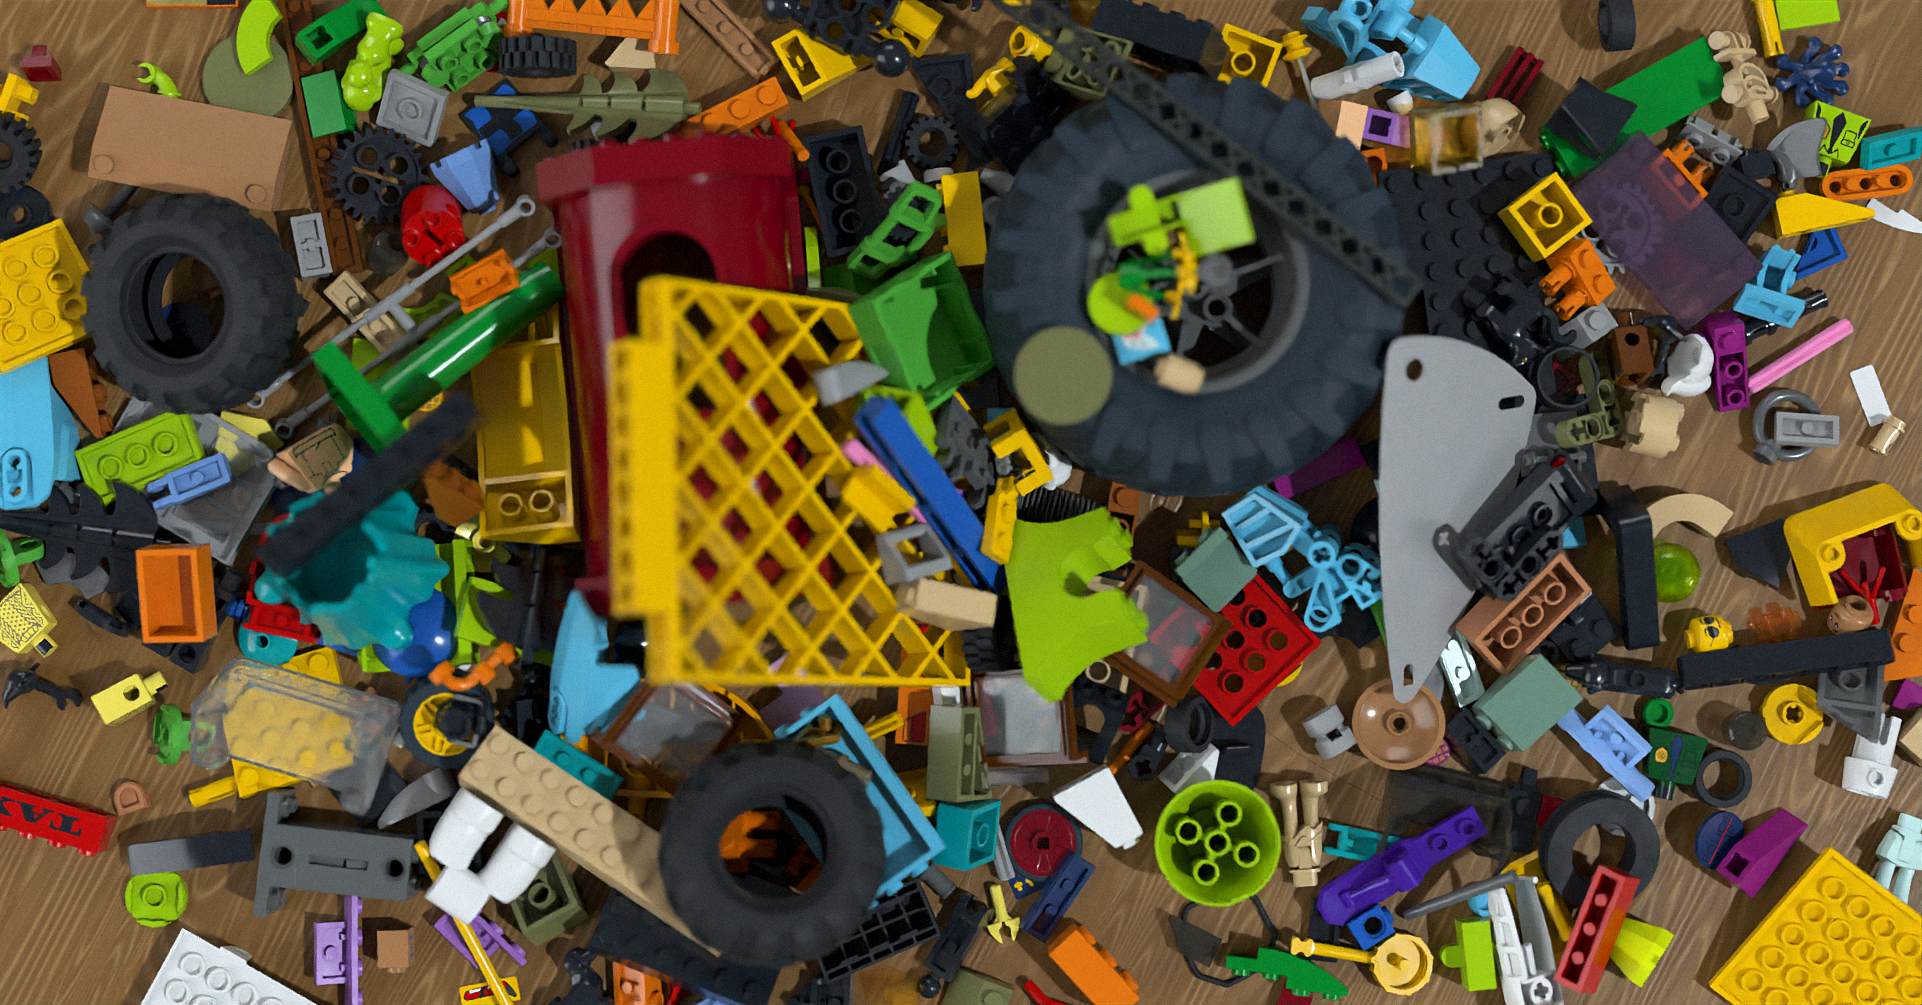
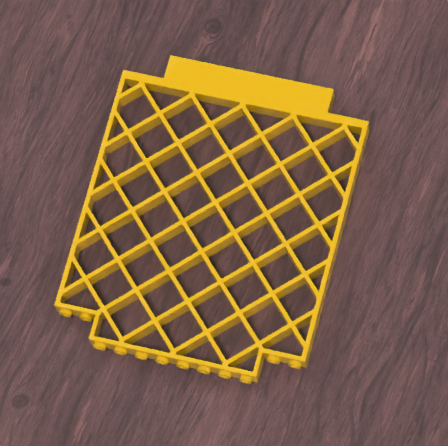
M658 278L641 283L642 341L627 340L610 345L615 614L648 615L650 683L928 688L971 686L969 663L965 662L964 657L966 653L962 652L964 642L961 639V632L963 630L948 631L930 625L926 632L922 634L909 616L896 612L897 591L892 595L875 572L881 565L876 538L862 555L844 532L857 513L842 501L831 514L812 489L825 472L829 474L841 492L846 485L853 467L843 455L841 447L847 439H852L856 436L859 440L862 434L852 420L856 416L852 405L857 398L852 394L840 401L831 403L843 420L829 436L810 411L811 407L820 398L813 378L810 379L798 394L780 371L778 365L791 350L811 377L813 373L819 370L849 362L851 359L854 362L872 364L847 309L851 304L669 278ZM694 298L697 299L717 326L703 344L680 316V313ZM730 303H737V305L733 308ZM758 307H760L780 334L767 351H765L745 324ZM793 311L799 312V314L796 316ZM820 315L840 341V344L829 358L825 356L808 332ZM728 342L750 370L736 388L714 360ZM674 348L686 363L675 377ZM697 378L719 406L705 425L702 424L682 398V395ZM880 380L872 384L882 386ZM970 381L959 388L980 387L978 381ZM761 386L782 412L781 416L769 430L765 428L747 404ZM956 389L953 395L986 434L983 426L987 424V409L974 410L973 413ZM939 404L938 406L929 411V415L931 418L939 409L941 404ZM730 423L734 425L752 449L738 468H736L716 442V439ZM676 429L688 443L677 458ZM793 429H795L814 455L801 472L797 470L780 447ZM699 460H701L721 486L720 490L706 507L684 480V477ZM763 466L767 468L784 491L771 510L766 507L749 484ZM964 475L958 481L951 482L956 489L969 491L970 482ZM733 503L754 528V531L739 549L718 523ZM796 508L816 532V535L802 552L782 527ZM677 510L690 525L679 539ZM973 511V514L976 516V518L978 519V521L982 524L981 520L979 519V517L977 516V514L975 513V511ZM909 512L896 513L886 532L910 526L916 518ZM862 518L875 537H877L880 533ZM908 540L894 543V546L907 565L924 560V557L920 558ZM702 541L723 567L722 571L708 588L704 586L686 563V560ZM766 546H768L787 571L772 591L751 566ZM944 546L950 555L952 567L963 580L959 587L976 590ZM828 550L848 574L834 593L814 569ZM934 574L921 577L924 579L938 582ZM735 585L740 588L756 609L755 613L741 630L738 629L720 606L721 602ZM986 587L983 591L986 593L993 594L989 587ZM799 588L819 612L804 632L784 608ZM860 591L878 613L877 618L865 634L847 612V608ZM679 592L692 607L681 622ZM704 624H706L726 649L709 671L687 646ZM769 626L789 650L774 672L754 649L755 644ZM831 629L850 652L836 672H834L817 650ZM891 632L909 654L896 673H894L878 652V649ZM943 642L944 662L936 653L940 646L943 644ZM739 666L745 674L733 673ZM803 668L808 676H798L797 674ZM864 670L868 677H859V675ZM923 672V674H924L927 678H918V677H919V675Z

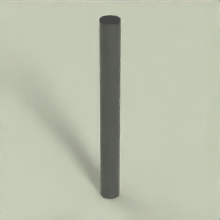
M1510 870L1403 910L1404 917L1409 921L1518 881L1517 874L1514 870Z

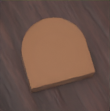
M125 782L115 790L114 802L119 816L151 807L147 791L139 782Z

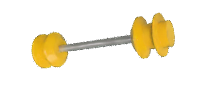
M1299 31L1288 33L1282 36L1283 42L1279 43L1287 51L1282 59L1289 62H1297L1311 106L1320 113L1302 60L1312 50L1311 47H1304L1303 44L1307 34L1300 35Z

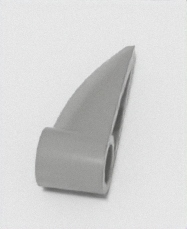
M857 361L824 368L813 373L812 378L822 405H828L870 386L889 375V372L881 366Z
M449 768L433 770L403 789L391 801L378 820L379 830L457 794L459 789Z

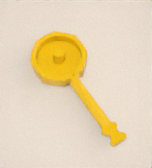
M1393 932L1377 944H1374L1372 952L1313 942L1310 938L1300 941L1297 936L1291 938L1289 952L1293 955L1302 952L1306 957L1314 954L1370 964L1369 971H1371L1374 979L1384 991L1408 996L1421 989L1430 981L1434 959L1421 937L1405 932Z

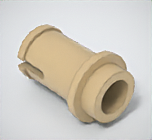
M1889 415L1888 419H1883L1882 423L1884 425L1872 443L1869 444L1872 450L1883 456H1887L1888 451L1898 436L1905 433L1904 427L1906 424Z

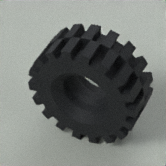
M522 35L519 37L503 38L499 40V72L509 77L531 79L571 77V75H576L577 43L569 38L564 39V37L547 35Z
M0 111V142L7 145L12 151L10 159H0V188H3L4 193H11L13 187L19 190L25 183L31 180L42 157V150H39L42 143L40 138L34 139L37 133L34 127L30 129L25 127L28 121L21 118L18 122L14 120L16 114L9 112L4 117L2 116V111Z
M1007 595L997 596L993 626L965 629L961 632V639L964 642L962 652L966 653L964 659L966 663H969L968 668L973 670V672H1006V670L1011 668L1010 664L1014 662L1013 654L1017 650L1015 641L1018 640L1017 634L1013 632L1009 623L1010 618L1013 617L1011 600L1008 601L1009 597Z

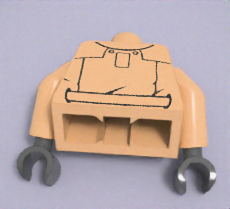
M330 412L328 415L329 422L324 421L319 416L318 430L277 453L278 458L273 459L271 448L264 447L262 448L263 454L267 458L260 459L257 455H254V462L260 470H269L279 479L300 491L311 493L323 488L325 493H329L341 483L339 478L352 471L351 463L353 462L354 442L340 424H336L337 414Z

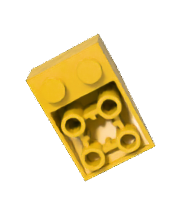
M839 22L833 23L829 28V35L833 40H837L843 35V27ZM802 26L771 42L776 55L803 102L872 64V59L861 54L856 59L802 32Z

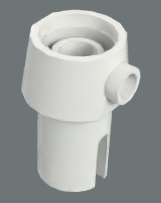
M1881 713L1880 738L1877 744L1857 734L1852 757H1845L1841 788L1869 797L1888 798L1898 772L1897 769L1891 767L1902 722L1900 718L1894 716L1886 718V714Z

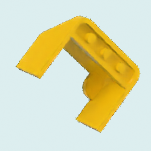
M1885 483L1872 485L1793 514L1786 519L1783 528L1810 606L1829 605L1839 602L1828 572L1840 568L1845 561L1846 554L1842 541L1891 522L1894 523L1895 529L1902 539L1911 567H1922V513L1891 485Z

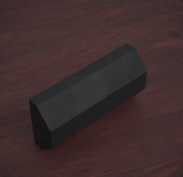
M918 877L904 882V886L890 896L884 892L877 897L878 905L869 911L854 933L841 942L834 950L817 959L828 984L941 936L936 917Z

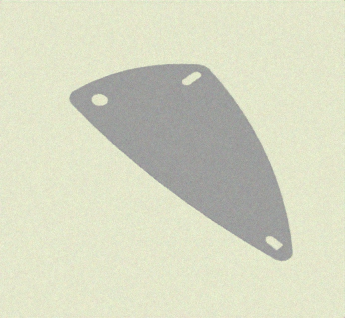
M1433 336L1402 337L1394 341L1387 355L1383 397L1379 478L1381 581L1393 693L1395 699L1400 703H1407L1416 695L1456 630L1454 626L1462 619L1474 595L1476 586L1450 552L1457 546L1461 536L1472 532L1515 490L1536 404V392L1533 386L1518 371L1499 357L1466 342ZM1418 359L1422 362L1423 372L1419 379L1411 381L1406 376V367L1411 360ZM1517 395L1524 397V403L1521 407L1506 410L1499 408V401L1502 398ZM1411 664L1413 666V684L1404 686V668L1406 665Z

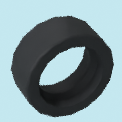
M1599 0L1598 29L1600 41L1605 52L1624 51L1633 48L1636 37V19L1632 0Z
M1186 694L1174 709L1170 706L1167 707L1164 720L1166 740L1170 748L1175 752L1202 753L1206 750L1212 741L1215 728L1213 707L1204 696ZM1190 717H1191L1190 730H1189V719H1190Z
M1712 749L1704 752L1691 789L1700 801L1713 807L1729 808L1738 805L1747 798L1752 788L1753 775L1749 764L1742 756L1729 750ZM1718 760L1731 763L1738 773V784L1735 790L1723 797L1709 793L1703 782V773L1706 767Z

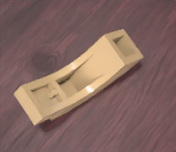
M1697 494L1669 495L1645 505L1652 521L1653 539L1663 527L1676 521L1692 526L1707 538H1716L1734 513L1718 501Z

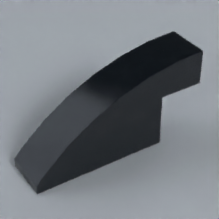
M252 828L226 832L221 830L127 845L131 876L255 860Z

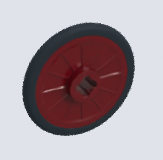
M1047 802L1030 804L1016 812L1008 822L1003 836L1013 870L1023 878L1039 883L1049 881L1069 850L1081 856L1083 848L1082 832L1074 816L1063 807ZM1039 837L1049 838V846L1047 848L1037 847V839Z

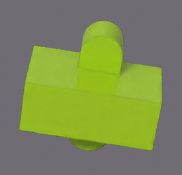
M1140 185L1133 188L1128 195L1132 211L1105 220L1114 247L1141 239L1144 249L1148 254L1160 255L1164 253L1168 247L1165 230L1185 224V220L1180 222L1173 201L1177 199V196L1155 203L1152 192L1148 187Z
M1483 916L1454 918L1457 943L1443 945L1438 952L1439 960L1447 967H1460L1462 986L1469 992L1497 989L1494 963L1497 962L1493 939H1491L1489 920Z

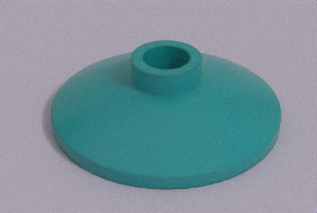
M249 615L242 621L238 633L239 645L244 656L254 665L259 667L264 665H281L287 663L296 653L298 640L244 629L243 622L249 623ZM261 636H265L267 638V646L262 644L260 640Z

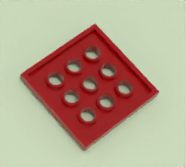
M1258 574L1241 589L1244 593V600L1240 605H1232L1228 602L1220 610L1222 616L1233 623L1214 651L1221 658L1220 666L1215 670H1209L1204 666L1193 683V686L1200 694L1207 699L1232 727L1322 643ZM1181 605L1147 638L1181 672L1211 626L1206 623L1205 619L1184 605ZM1253 610H1260L1265 615V623L1259 628L1251 626L1248 621V616ZM1189 629L1197 631L1200 636L1198 645L1193 648L1185 646L1182 641L1184 632ZM1231 631H1238L1243 636V644L1237 649L1230 648L1226 643V636ZM1275 632L1283 633L1287 639L1286 646L1281 650H1275L1270 645V637ZM1253 653H1258L1264 658V666L1259 671H1252L1247 665L1248 657ZM1232 674L1238 675L1242 680L1241 689L1234 693L1228 691L1225 687L1226 678Z

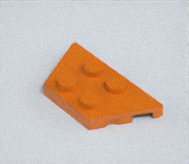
M1915 568L1909 569L1906 579L1908 592L1903 593V599L1899 601L1890 630L1896 661L1885 665L1884 681L1922 676V573Z

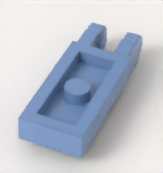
M218 453L167 473L165 477L149 483L146 488L149 493L160 492L166 488L170 489L171 495L153 502V509L158 511L235 483L226 454Z

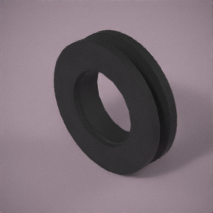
M1592 790L1567 799L1552 812L1541 831L1538 843V859L1543 875L1563 898L1575 906L1581 907L1590 888L1592 877H1585L1576 873L1572 865V851L1576 840L1583 832L1596 824H1616L1624 832L1626 848L1621 861L1615 867L1640 878L1633 899L1647 887L1656 872L1660 858V840L1657 829L1650 817L1630 799L1616 792Z

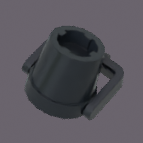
M454 692V697L444 700L438 706L436 712V725L443 736L447 738V742L469 748L480 746L483 734L486 731L488 702L482 697L462 692ZM472 703L478 704L477 713ZM473 730V740L465 739Z

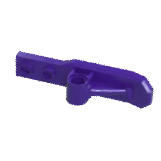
M1469 804L1421 834L1400 838L1365 861L1358 863L1333 878L1320 888L1316 907L1327 924L1344 926L1359 914L1398 891L1406 892L1416 887L1423 881L1424 876L1434 864L1485 835L1488 831L1473 806Z

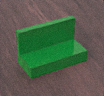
M330 70L301 78L313 138L335 133L348 136L352 135L355 131L359 133L356 113L345 104L342 97L343 88L341 87V80L345 74L344 72Z

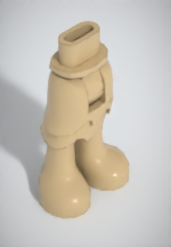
M1325 779L1299 780L1304 824L1299 828L1296 807L1297 782L1281 781L1271 783V795L1279 799L1282 808L1284 824L1282 845L1285 860L1289 865L1288 872L1293 874L1294 887L1318 885L1317 872L1321 871L1319 864L1322 857V834L1324 831L1322 830L1323 821H1318L1319 796L1327 792L1328 781Z

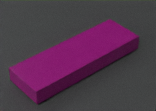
M1352 436L1330 446L1324 453L1291 474L1284 475L1272 482L1278 494L1291 498L1366 463Z

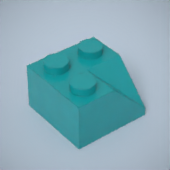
M983 799L964 802H940L935 813V821L937 822L936 832L947 848L933 857V863L967 871L994 860L1001 800Z

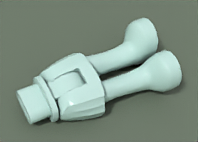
M1900 813L1897 825H1892V828L1886 833L1875 853L1879 858L1875 880L1889 890L1895 866L1899 867L1893 894L1907 904L1915 870H1922V820Z

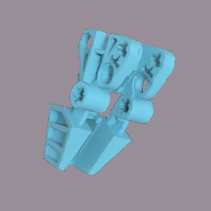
M1343 0L1338 11H1333L1332 14L1325 8L1309 6L1300 19V22L1305 27L1343 49L1347 56V60L1343 64L1344 67L1387 54L1369 42L1370 37L1392 41L1397 37L1404 42L1405 47L1408 48V51L1401 56L1404 63V74L1402 77L1384 82L1381 86L1402 93L1408 90L1410 95L1434 102L1461 100L1473 85L1480 71V67L1445 23L1430 14L1421 21L1409 13L1415 0Z
M1263 485L1253 488L1228 505L1221 514L1252 567L1256 568L1264 564L1269 572H1273L1283 584V592L1287 597H1297L1313 588L1304 615V622L1310 630L1323 632L1342 621L1341 614L1346 610L1344 599L1350 595H1353L1362 610L1383 598L1381 579L1377 580L1378 576L1381 577L1379 554L1357 542L1347 544L1344 548H1341L1344 534L1337 525L1325 524L1319 528L1307 518L1310 512L1309 509ZM1290 545L1305 555L1310 564H1312L1293 576L1282 565L1284 562L1280 559V556L1286 553ZM1352 549L1359 550L1362 553L1363 557L1359 554L1348 551ZM1346 559H1354L1359 565H1351ZM1314 610H1322L1327 616L1319 617L1314 613ZM1310 616L1318 622L1326 623L1322 626H1316L1311 622Z

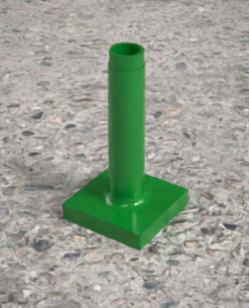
M540 260L528 270L522 271L519 274L520 286L472 310L466 315L463 314L371 381L364 379L333 340L312 355L328 396L377 454L408 431L402 423L409 416L549 311L555 303L567 295L563 284L545 262Z

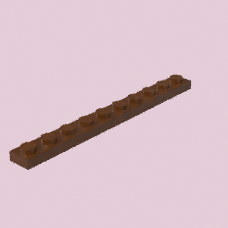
M278 0L280 13L283 16L282 24L319 209L322 216L333 277L337 278L344 271H348L351 275L365 272L356 222L355 219H352L353 209L350 207L342 211L341 209L346 203L345 200H334L336 195L340 193L339 189L329 188L331 184L337 182L336 178L328 176L329 172L337 171V167L331 165L330 160H340L341 158L335 153L336 148L341 149L338 133L313 138L301 78L325 72L323 61L313 68L294 43L297 33L315 22L311 0Z

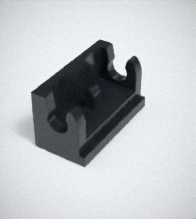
M1016 56L1012 63L1017 69L1014 72L1005 71L1004 76L1008 81L1014 82L1020 90L1025 92L1040 111L1039 114L1051 124L1069 102L1036 59Z
M1467 707L1455 711L1450 715L1451 718L1446 721L1444 738L1449 743L1453 753L1474 776L1487 773L1507 753L1475 719V716Z

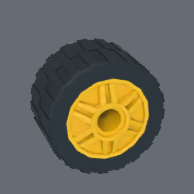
M455 668V671L452 673L454 677L459 679L465 678L470 674V672H465L458 668ZM429 675L419 677L415 680L412 687H409L403 700L399 717L401 739L404 740L405 747L414 755V758L426 763L427 766L439 767L440 769L462 767V765L469 763L480 746L469 748L447 742V738L443 736L436 725L438 706L444 700L454 697V692H462L486 699L488 702V718L486 731L483 734V743L494 728L495 707L492 702V695L480 682L469 690L456 691L448 688L443 683L436 686L428 678ZM472 703L477 713L478 704ZM473 730L465 739L473 740Z

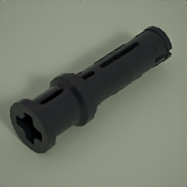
M1817 289L1815 292L1799 298L1805 300V305L1798 319L1821 308L1828 307V299L1822 289ZM1756 317L1743 321L1746 346L1751 345L1752 340L1761 336L1774 335L1777 328L1782 325Z

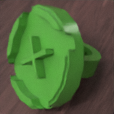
M0 528V571L2 572L0 573V583L7 589L17 586L20 583L18 566L36 561L46 555L44 540L30 537L10 543L3 529Z
M162 704L160 706V709L163 711H158L155 715L153 743L160 748V753H156L155 756L161 765H175L179 760L181 751L201 750L210 743L212 730L206 722L198 718H182L177 704ZM195 727H201L202 736L200 739L193 742L189 741L188 734L190 730Z

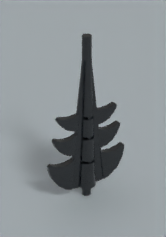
M121 481L113 483L116 494V508L113 515H107L102 497L85 483H80L77 486L80 493V508L77 514H72L67 496L55 484H53L49 496L48 513L0 511V528L46 542V555L42 564L44 570L59 563L68 552L69 547L74 549L76 556L75 568L70 576L72 580L85 577L99 566L103 556L108 557L111 571L108 584L104 589L108 593L126 591L138 581L136 550L152 544H173V540L160 538L157 513L153 509L148 497L136 487Z
M501 541L509 554L523 561L522 566L506 565L495 558L490 560L489 565L498 584L505 590L513 593L514 596L513 599L505 600L493 597L480 590L477 593L478 612L484 626L494 637L502 642L515 645L518 649L522 650L521 663L533 664L534 652L539 650L555 652L559 630L565 613L556 607V602L569 600L571 592L576 590L575 580H579L563 577L557 573V568L573 565L585 554V550L568 549L557 544Z

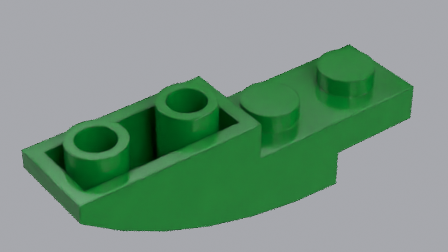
M1259 945L1258 957L1227 953L1225 968L1232 969L1231 974L1250 976V971L1262 973V978L1270 980H1280L1281 975L1287 976L1286 989H1292V995L1310 997V992L1323 993V999L1341 1001V996L1348 997L1349 989L1340 979L1324 967L1300 955H1293L1289 951L1265 945Z

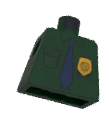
M1643 726L1642 738L1653 748L1642 758V773L1646 777L1657 779L1654 797L1673 801L1676 783L1692 785L1708 739Z

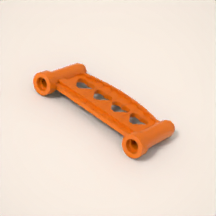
M509 0L507 25H503L502 33L504 38L522 35L532 36L533 28L646 39L649 40L648 52L679 55L680 43L676 42L680 0H650L637 17L628 0H618L608 14L600 0H586L579 11L573 0H555L550 8H548L545 0Z

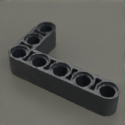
M1628 484L1599 489L1597 492L1600 494L1601 517L1615 535L1621 628L1624 630L1621 633L1624 646L1627 651L1658 646L1660 634L1653 526L1650 514Z

